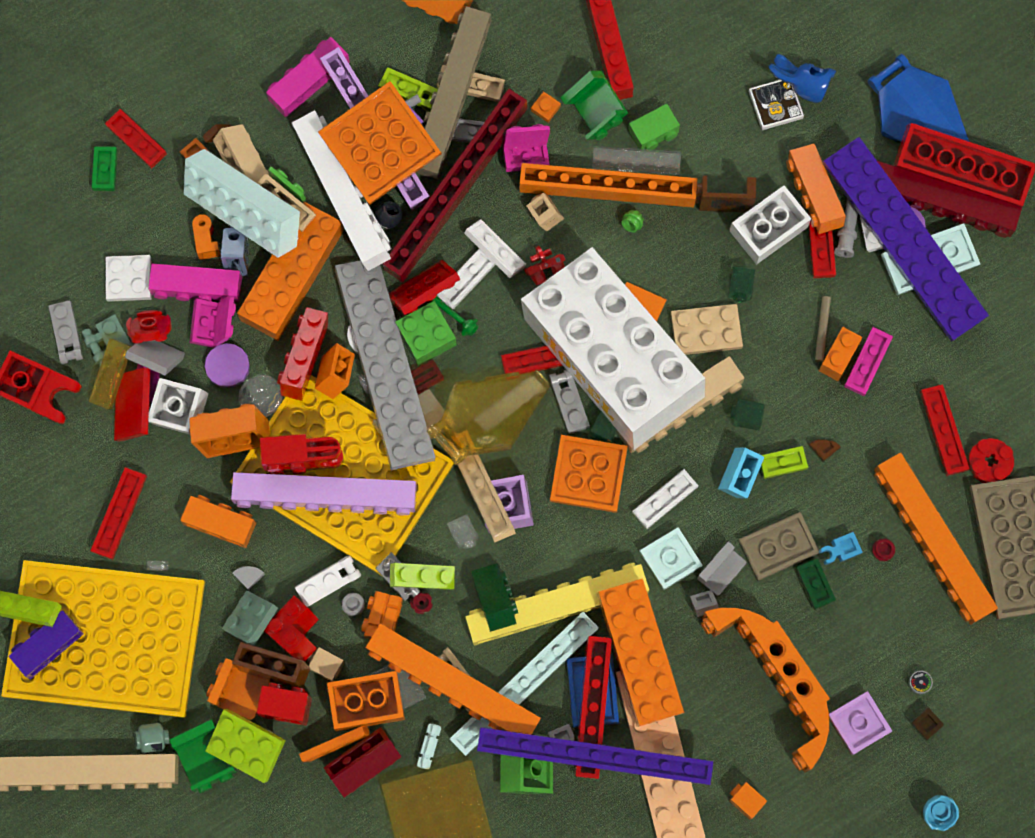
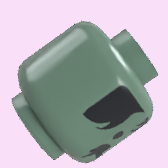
M160 723L140 725L138 731L134 732L136 750H140L144 755L163 752L165 744H169L168 730H164Z

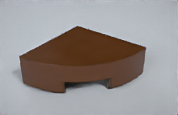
M215 124L204 134L205 142H213L221 128L231 127L232 125Z
M819 439L809 444V447L822 462L841 448L839 444L830 440Z

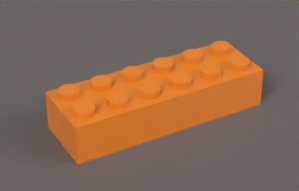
M303 202V204L313 211L316 216L303 232L298 229L297 247L279 258L272 254L237 313L240 321L277 341L281 338L344 231L340 220L306 202Z
M643 578L599 591L597 596L610 638H612V645L637 727L684 713Z

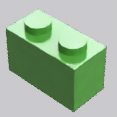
M665 104L630 122L628 132L640 152L645 150L651 151L659 145L658 143L674 139L678 135L677 133H679L680 124L668 104Z

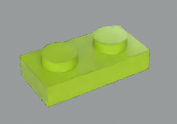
M803 446L762 455L764 456L761 464L763 479L808 469Z

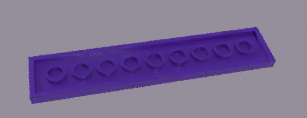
M860 137L823 161L825 168L951 342L989 316Z

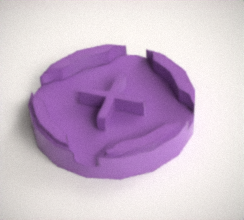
M235 344L216 346L206 357V374L212 383L219 387H236L244 382L249 374L250 363L248 356L242 348Z

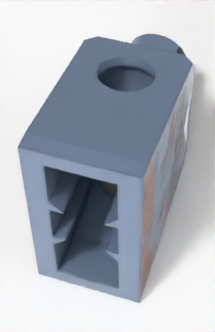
M232 226L223 229L221 260L224 269L238 270L242 276H248V237Z

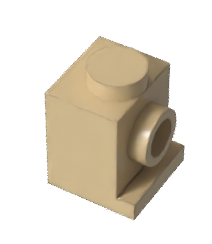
M545 193L536 195L526 205L539 226L546 231L564 219L550 197Z

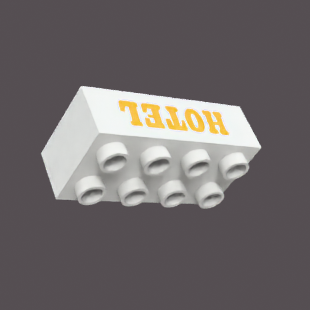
M593 247L521 299L524 320L633 450L705 397V377Z

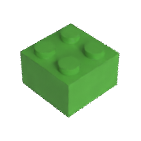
M435 301L395 322L400 336L417 366L457 345L456 338Z

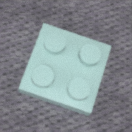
M679 528L674 529L639 551L663 590L703 566Z

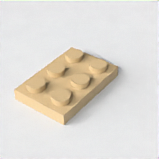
M737 304L671 311L674 342L685 355L743 348Z

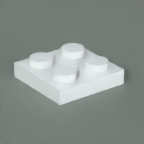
M151 256L106 257V300H152V295L148 289Z

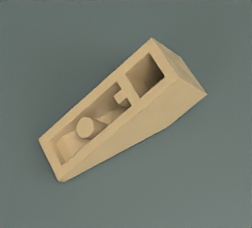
M266 173L258 181L257 184L300 211L299 230L303 232L315 218L316 214Z

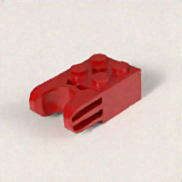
M9 351L0 369V397L56 423H65L66 416L55 409L53 398L56 393L63 390L78 393L82 385L48 367L13 351ZM26 378V384L21 386V384H19V380H24Z
M306 434L260 438L261 464L266 474L284 475L286 472H293L294 475H302L310 470L337 468L344 460L340 443L333 437L308 439Z

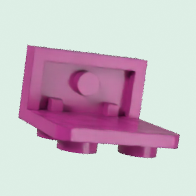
M542 124L523 128L521 126H513L506 130L502 147L506 172L521 171L522 163L550 165L547 150L550 134L549 126Z
M228 296L219 303L202 299L194 300L189 343L215 348L231 338L233 334L231 320L236 310V304L233 303L234 297Z

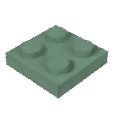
M246 591L232 614L228 617L222 630L246 644L254 646L278 607Z

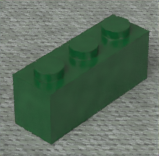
M497 563L471 571L490 632L517 624L515 614H518L515 600L510 601V599H513L510 586L505 587L508 584L505 571L500 572Z

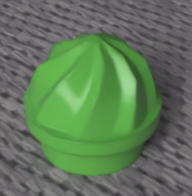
M630 210L623 215L622 226L628 232L635 233L642 228L644 218L639 211Z

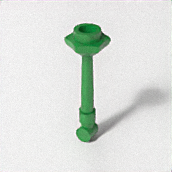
M438 296L431 300L432 302L435 301L439 308L462 324V336H472L479 327L477 319L464 320L442 302V299Z

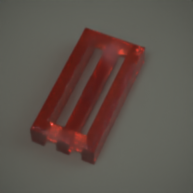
M433 359L411 371L412 377H415L431 367L434 369L414 381L415 386L437 374V377L416 388L417 394L444 380V376Z

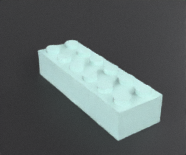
M206 149L185 159L184 195L278 258L297 247L300 211Z

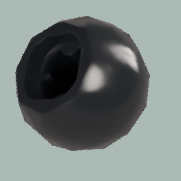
M385 201L376 208L375 218L381 227L387 229L395 228L401 222L403 212L396 202Z

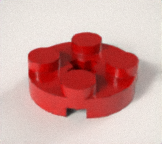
M157 310L137 313V318L132 320L130 317L126 322L127 334L131 337L132 342L137 344L144 341H164L172 329L171 318L168 314L167 317L163 316L162 312Z
M988 438L980 440L970 450L967 460L969 468L974 474L973 476L983 483L1004 480L1010 475L1014 467L1012 448L998 439ZM993 456L997 464H993L990 467L985 458Z

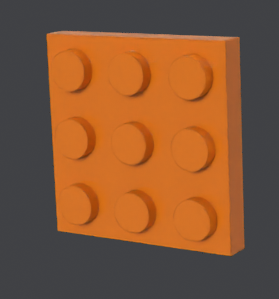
M561 435L550 502L617 513L628 446Z

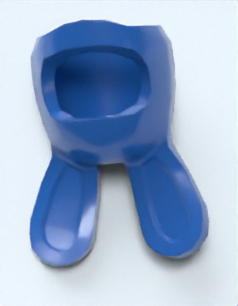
M780 54L776 55L774 59L775 64L771 63L769 65V70L774 77L792 84L798 96L814 103L822 101L831 77H834L836 73L834 69H821L807 63L798 68Z

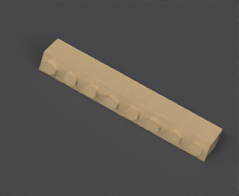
M176 754L0 757V792L9 791V787H18V791H32V787H41L42 791H54L55 786H64V790H79V786H88V790H102V785H111V789H125V785H134V789H148L149 785L158 784L160 789L172 788V784H178L179 756Z

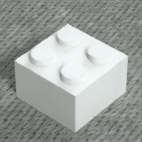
M159 378L149 411V423L190 435L189 418L203 413L209 393L196 387Z

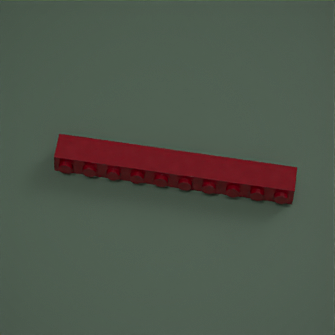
M511 89L507 90L389 254L391 259L383 263L385 272L402 283L405 281L501 147L506 130L516 126L528 109L525 98Z

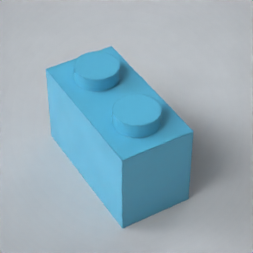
M735 448L718 489L736 498L747 499L764 456L747 448Z

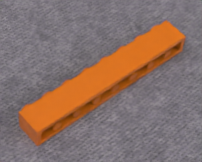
M522 163L520 193H545L546 195L693 208L696 201L697 178Z
M900 452L879 464L874 470L877 482L886 488V495L891 504H896L900 511L898 512L900 519L904 524L907 523L912 530L910 534L916 543H920L924 549L922 553L927 562H932L934 565L936 577L947 586V594L953 602H957L960 607L959 613L965 622L968 621L972 625L997 610L998 607L902 453Z
M379 624L366 646V649L370 651L368 655L379 662L381 659L389 662L388 667L397 671L399 674L403 670L409 674L408 679L418 685L421 682L430 686L428 691L438 697L441 694L450 698L448 703L458 709L464 706L470 710L468 714L479 721L481 718L486 719L490 722L488 726L492 729H503L504 731L532 735L541 719L382 624Z

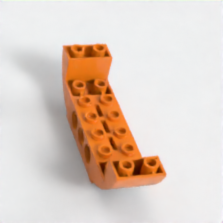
M718 608L705 611L701 618L703 621L701 626L708 635L711 633L713 637H716L734 624H738V627H736L738 633L743 639H748L751 644L749 648L756 658H761L765 664L762 666L768 677L773 676L777 682V685H775L777 691L782 697H787L790 702L788 706L795 716H800L804 722L801 724L808 736L812 735L814 739L792 753L794 757L792 762L799 771L803 770L806 773L811 770L820 758L828 737L829 712L827 701L830 699L778 621L773 623L762 615L739 608ZM770 648H775L779 656L772 655ZM783 667L789 668L792 672V676L786 675L783 671ZM796 686L802 687L805 695H800L796 690Z

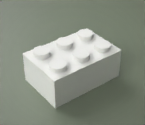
M782 186L732 222L730 233L757 265L808 228L811 218L788 189Z

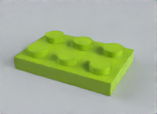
M223 709L206 752L266 783L286 740L229 709Z

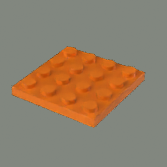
M391 81L318 131L369 205L442 154Z

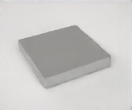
M153 340L135 343L127 350L125 358L162 375H166L183 360L185 353Z

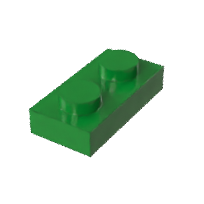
M94 147L93 191H115L118 152L116 147Z

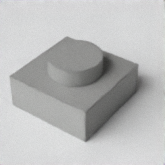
M712 590L690 596L697 617L703 616L705 611L719 608Z

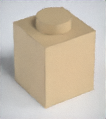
M320 647L307 660L311 668L310 671L331 682L336 680L345 664L342 659Z

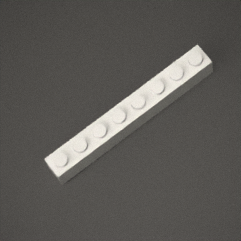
M314 110L292 122L365 268L369 271L390 260L391 257L388 251L391 250V247L386 238L381 239L379 233L382 230L376 220L372 221L370 215L373 212L367 202L363 204L361 200L363 195L354 186L349 175L318 133V131L328 125L323 116L319 117Z

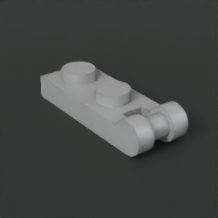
M69 300L49 305L61 364H66L69 360L73 359L77 361L84 359L72 302ZM67 347H74V350L66 352Z
M567 370L558 375L556 373L549 375L568 434L590 428L572 375ZM567 381L568 387L561 389L559 383Z

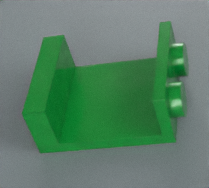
M589 71L560 97L564 104H574L591 130L585 136L587 140L603 139L608 135L607 131L621 124L622 118L628 114L602 71Z
M212 719L169 740L173 749L176 750L192 785L190 786L191 790L194 792L199 791L200 794L212 788L211 784L219 780L221 783L234 778L232 774L237 772L236 768L206 752L216 728V723Z

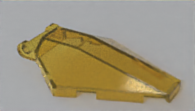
M538 370L519 374L518 371L486 377L485 381L473 383L471 380L456 382L452 388L442 419L430 426L427 433L431 438H435L446 450L455 465H458L470 455L511 450L548 391L550 384Z

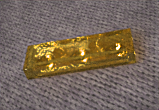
M109 339L89 399L90 403L105 409H112L128 359L125 358L126 352L132 347L131 345L115 339Z

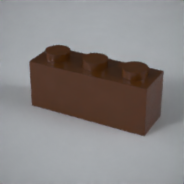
M240 642L232 662L242 672L298 688L304 687L311 669L302 660Z

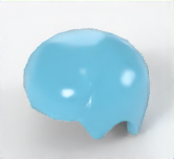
M935 795L928 799L924 805L923 818L932 830L946 831L955 825L958 820L959 809L952 798L945 795Z

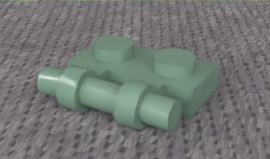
M115 314L96 324L99 333L93 335L89 328L82 331L85 338L84 343L87 347H90L94 354L93 359L95 363L99 364L102 370L110 367L107 360L112 357L117 364L126 360V352L132 347V344ZM103 340L108 347L106 351H102L98 345Z

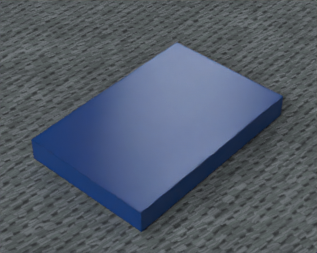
M613 654L610 655L604 725L619 724ZM585 657L567 659L573 728L579 727Z

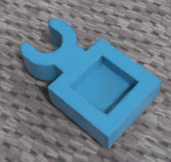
M854 532L832 540L833 547L824 546L819 550V553L828 552L830 554V558L825 560L824 564L832 563L837 556L839 561L842 562L863 553Z

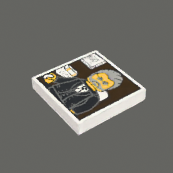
M778 80L750 88L748 91L762 130L797 121L804 117L792 84Z

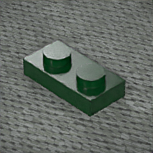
M818 558L796 567L814 610L836 601Z

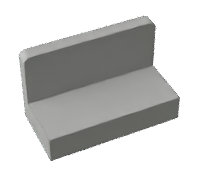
M729 542L725 544L697 578L704 586L712 590L716 596L723 592L746 565V561L733 551L735 547Z

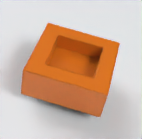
M543 91L531 107V112L549 123L561 107V103Z

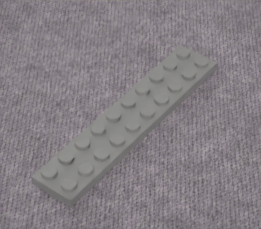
M361 260L335 265V273L390 469L395 470L435 461V453L400 332L395 323L396 318L381 266L378 265L368 271Z

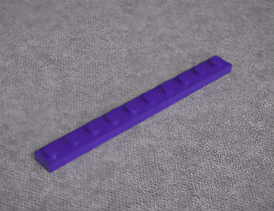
M480 727L477 751L707 785H711L714 762Z

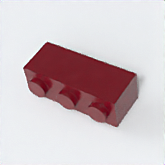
M380 727L326 765L324 770L345 798L400 759L401 755Z

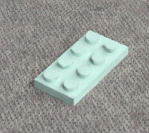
M964 224L931 235L958 273L980 265ZM882 253V259L896 294L900 295L914 290L888 253Z

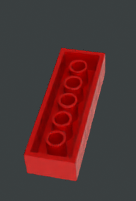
M913 123L906 126L893 165L1021 207L1024 205L1035 173V163Z

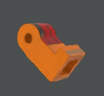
M207 215L196 216L192 226L199 259L203 260L221 256L218 242H213L212 240L214 227L211 219Z

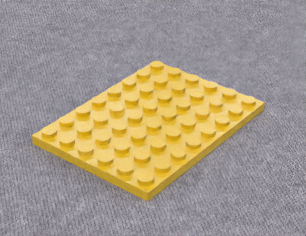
M311 375L303 401L285 397L269 421L270 437L306 434L308 439L333 437L340 443L344 460L337 468L306 471V474L296 476L416 481L415 512H410V515H397L396 511H387V514H375L373 510H364V513H352L351 509H342L341 512H330L328 508H319V511H307L305 507H296V510L282 509V506H273V510L381 575L375 568L391 552L397 556L452 469L455 461L433 448L436 457L435 461L391 470L382 437L373 425V420L376 419L375 413L342 393L331 399L315 389L317 378ZM261 447L250 450L236 473L266 474L261 464ZM293 472L284 473V475H294Z
M24 560L18 595L58 602L62 606L60 612L62 610L66 612L84 634L31 680L25 677L8 657L1 696L13 699L186 718L205 581ZM14 619L8 656L12 653L11 650L15 645L20 642L24 643L30 638L29 634L39 626L42 628L44 625Z

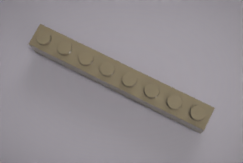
M466 6L464 13H460L457 25H459L457 33L454 32L450 44L453 46L451 52L446 53L444 59L446 67L444 72L439 74L437 81L439 88L437 92H433L430 103L433 106L431 112H427L424 119L426 132L442 154L415 172L417 174L437 180L440 178L492 22L491 13Z

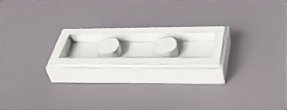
M481 219L465 230L464 234L509 278L525 268L526 263Z
M479 248L457 271L460 280L452 288L443 290L437 296L453 310L496 264Z
M683 469L634 509L632 513L648 529L697 489L698 484Z

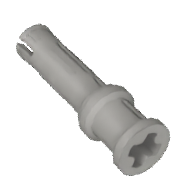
M847 198L844 227L838 231V247L834 250L837 256L844 258L854 256L853 244L854 240L857 239L855 226L858 212Z

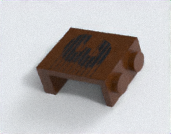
M704 175L701 183H697L695 203H699V211L746 213L754 206L756 199V177H747L743 194L708 193L707 176Z

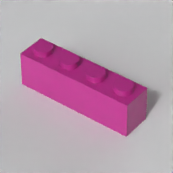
M332 37L321 41L317 45L316 50L311 54H306L295 68H290L286 71L280 81H276L269 86L266 92L268 100L285 118L331 79L322 64L321 57L339 47L348 63H350L348 53Z
M151 264L148 289L151 295H154L157 299L176 297L180 301H189V298L222 301L226 297L232 296L234 297V302H240L242 275L238 270Z

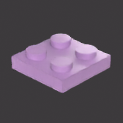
M868 691L829 714L830 721L851 755L892 732Z

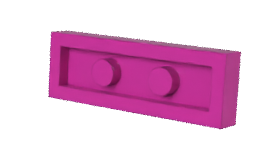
M874 327L871 329L847 379L845 388L862 396L866 395L893 336Z

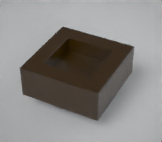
M929 707L910 723L925 741L944 726Z

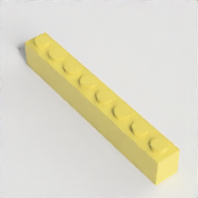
M629 563L622 566L623 570L616 572L613 569L606 570L600 573L601 576L593 579L591 576H586L578 579L579 583L570 585V582L557 585L556 590L548 592V589L536 591L535 596L526 598V595L516 597L513 600H515L518 614H515L517 624L492 632L489 630L482 608L472 610L465 617L473 645L475 646L572 617L582 612L585 613L601 608L597 596L599 591L643 578L648 594L649 587L642 565Z

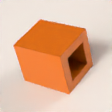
M747 782L742 786L738 783L729 793L733 796L729 802L749 820L767 802Z

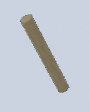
M823 296L821 301L815 354L816 362L824 361L831 297Z

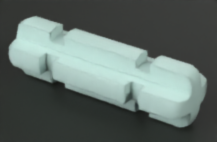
M428 724L426 730L428 735L424 737L420 751L422 756L417 761L419 768L430 769L432 763L430 758L434 756L438 742L436 737L440 735L441 731L439 725Z

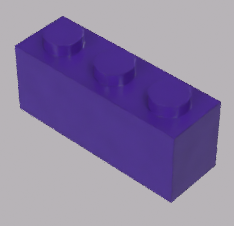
M62 610L59 612L53 627L44 625L42 628L40 626L35 628L29 634L30 638L24 643L20 642L12 648V653L8 657L24 676L31 680L84 633L70 616Z

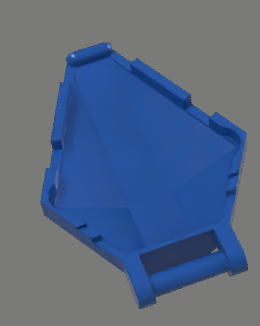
M903 54L896 57V61L878 75H873L867 80L870 87L878 95L881 135L895 142L897 140L901 142L907 124L913 123L969 142L948 80L911 66ZM899 68L903 70L899 75L893 78L884 87L881 85V82L887 79Z

